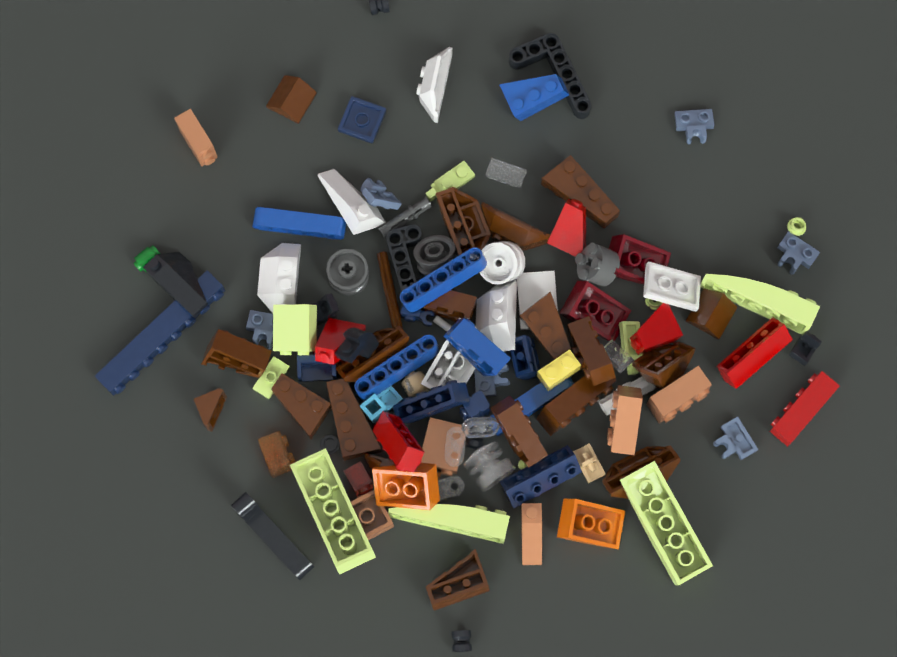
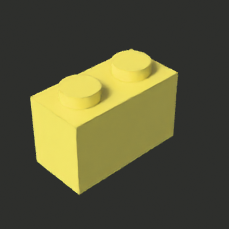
M568 350L541 368L537 373V377L547 391H550L578 372L581 364L571 350Z

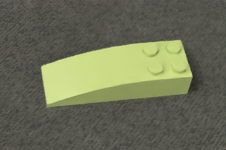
M706 274L700 285L703 289L724 293L733 303L767 319L774 317L784 323L787 328L802 335L810 329L820 306L816 305L815 301L808 298L805 300L794 291H786L767 283L747 278Z
M326 448L291 464L290 467L338 573L342 574L376 558Z
M655 461L620 480L645 532L675 585H680L713 566Z
M436 504L431 510L395 507L389 508L388 511L390 518L504 544L510 516L506 515L507 512L495 510V512L487 511L486 507L479 505L473 508L451 504Z

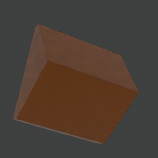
M284 75L266 107L299 124L317 92L300 77Z
M704 289L700 295L699 309L696 312L691 311L686 322L719 340L738 307L724 293Z
M220 388L194 398L203 424L210 432L213 431L227 399V395Z

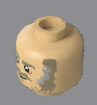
M413 371L405 376V379L402 381V387L408 397L414 398L417 393L428 391L427 387L421 385L425 377L423 372Z

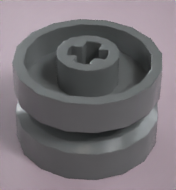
M354 249L339 250L327 262L326 272L328 280L335 292L341 295L352 296L359 294L365 289L369 282V268L366 259L361 253Z

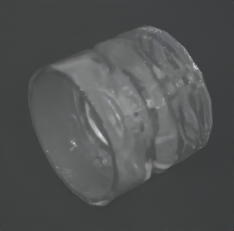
M497 441L476 450L463 464L465 469L473 467L469 471L470 476L477 473L481 474L475 483L482 492L497 485L499 481L505 479L516 469L509 458L499 461L498 458L504 451L502 449L495 451L499 447Z

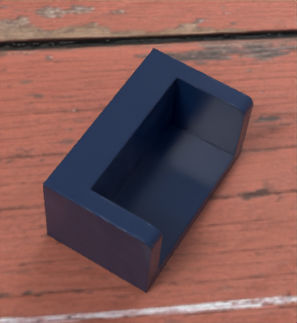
M297 355L298 381L337 380V370L335 369L337 363L332 365L315 361V355Z

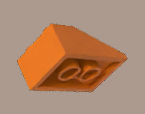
M420 463L414 473L407 470L402 472L395 465L374 467L372 469L376 506L431 510L440 501L436 464Z
M563 499L557 537L619 549L625 511L578 499Z

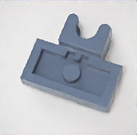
M712 109L675 111L674 113L676 131H686L687 144H691L693 136L699 137L702 144L706 142V129H714Z
M367 178L362 184L360 190L369 205L396 210L401 206V202L393 193L385 191L387 188L380 180L374 183L370 178Z
M788 231L777 249L784 252V255L778 262V266L781 267L784 263H789L791 265L789 273L793 275L800 264L809 269L820 252Z
M250 310L246 330L254 331L252 343L258 345L260 340L265 339L268 344L267 348L271 349L273 346V314Z
M506 364L495 376H483L475 368L476 392H483L485 397L496 396V386L510 385V381L507 378L500 377L503 372L509 371V366Z
M738 417L722 425L720 428L725 435L713 442L715 447L719 445L726 447V451L721 456L722 459H726L736 452L740 460H743L758 451L757 446Z

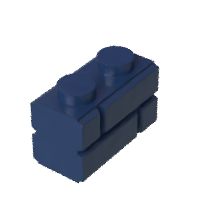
M526 335L515 338V350H510L516 377L522 380H529L537 377V373L541 368L534 339Z
M478 391L472 394V397L469 396L470 402L462 404V407L459 408V413L464 422L468 421L472 424L478 421L479 417L483 418L489 415L490 404L483 392Z

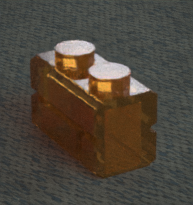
M280 431L258 439L272 478L292 471L290 465L295 463V459L292 453L288 454L286 446H289L286 435H281Z

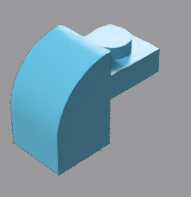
M390 386L378 395L373 394L360 405V408L375 423L383 411L389 412L393 409V405L400 403L403 398Z

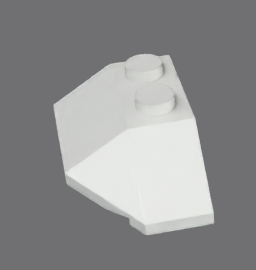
M452 47L446 48L427 60L426 67L422 66L420 77L423 78L422 84H418L417 95H419L420 103L435 123H438L453 54Z
M281 243L260 260L257 295L272 313L273 305H296L301 244Z
M516 280L504 284H496L477 299L476 329L503 352L515 350Z
M446 339L421 385L431 390V388L436 386H445L446 382L457 380V383L465 382L467 384L475 367Z

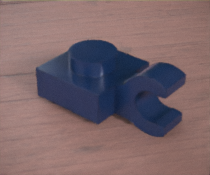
M402 306L401 318H404L405 321L415 322V320H421L425 326H432V322H428L426 317H434V312L421 311V309L409 312Z

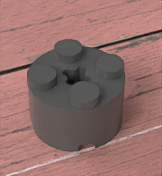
M590 243L575 258L578 277L598 286L609 285L616 277V274H614L616 268L619 269L620 266L618 254L609 248L596 243Z

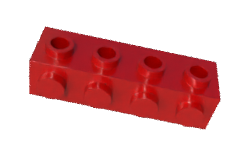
M772 317L716 367L724 381L737 389L793 339L785 324Z
M823 371L818 375L814 373L807 381L810 385L806 390L802 387L795 395L798 399L794 404L790 401L783 409L785 414L782 418L777 416L770 424L773 428L769 432L787 447L840 387Z
M383 411L372 431L377 437V441L382 444V448L388 453L389 458L395 463V467L402 472L407 470L414 473L417 466L420 465L425 452L399 416Z

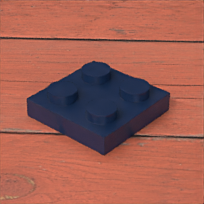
M351 96L338 131L373 144L385 116L386 108Z

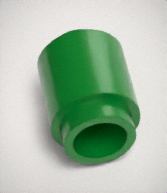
M153 245L147 246L134 257L135 262L133 264L140 272L143 270L146 272L143 266L156 254H160V252Z

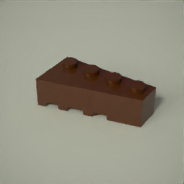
M571 155L542 177L541 185L548 188L565 201L576 199L582 202V205L586 207V217L602 228H606L618 218L620 210Z
M585 376L548 403L536 420L552 436L559 429L569 425L575 416L579 417L586 411V407L589 405L592 407L596 404L602 394L605 396L614 389L612 386L616 379L613 378L594 386L590 379L587 380Z
M343 378L326 382L343 460L363 457L365 453L371 455L381 453V448L348 382L344 381Z

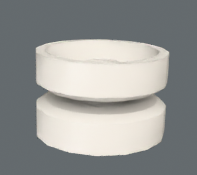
M499 241L486 245L481 250L487 260V266L480 272V275L486 281L492 284H504L514 281L522 275L525 268V256L517 244L510 241Z

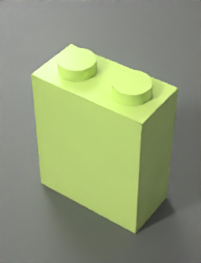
M273 305V351H280V355H292V351H298V355H309L310 351H315L317 344V305Z

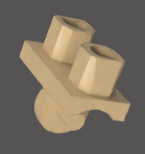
M590 443L573 451L588 484L606 475Z

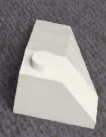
M335 169L318 174L320 181L353 235L386 223L378 208L369 205L363 194Z

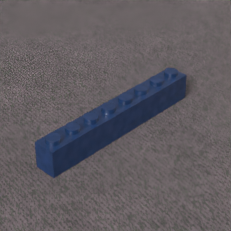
M208 270L198 278V283L203 290L208 305L196 317H193L175 300L95 375L97 380L113 396L116 393L120 394L130 380H135L139 376L140 370L150 366L154 361L153 358L158 353L162 354L165 352L168 344L172 340L176 341L186 327H191L200 314H205L212 302L222 298L225 289Z

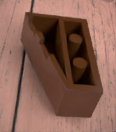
M450 290L422 307L421 311H432L434 315L456 322L459 318L471 321L476 309L477 297Z
M551 292L547 293L519 315L553 360L571 350Z
M588 316L569 323L568 328L573 342V347H571L572 353L581 364L580 368H584L583 372L586 379H590L595 386L616 377L612 362L603 344H600L597 339L598 333L596 330H593L592 321Z
M218 329L207 345L201 365L207 366V363L219 365L218 369L224 370L225 367L237 369L236 373L260 378L266 370L272 351L262 345L251 343L245 338L232 335L226 330Z
M281 373L271 390L312 440L332 409L331 403Z
M508 396L490 408L513 452L528 468L548 456L539 441V436L530 426L531 421L523 414V406L518 400L515 401L511 396Z
M476 549L426 586L433 611L490 591Z

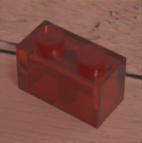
M361 461L344 470L345 477L357 497L372 491L371 489L374 488L373 482Z

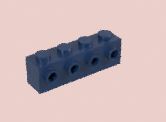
M457 380L446 382L445 386L431 388L429 392L417 393L414 398L402 399L401 403L393 405L394 413L400 417L404 424L414 423L470 402L466 383H457Z
M567 445L544 457L529 468L526 467L499 481L507 500L514 509L521 506L522 503L540 496L549 489L557 487L564 481L574 478L582 470L574 452Z

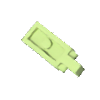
M462 161L431 184L432 188L426 192V197L431 202L436 198L437 192L452 187L459 189L472 180L475 174L467 163Z
M621 321L619 323L624 365H627L628 375L639 373L632 366V362L643 355H637L631 346L630 337L640 327L639 321Z

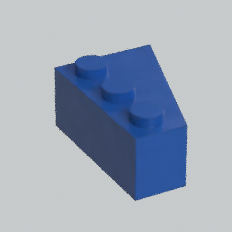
M557 74L499 84L514 117L520 121L569 96L562 78Z
M458 319L444 335L483 376L497 375L511 359L483 333L477 330L469 319Z

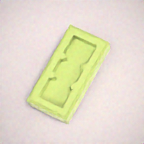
M273 356L266 370L254 385L253 390L270 399L273 394L272 387L281 373L286 375L290 366Z

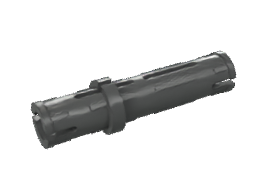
M425 197L415 205L408 206L407 210L378 227L382 236L385 238L389 231L400 228L412 219L416 220L418 215L432 208L428 199Z

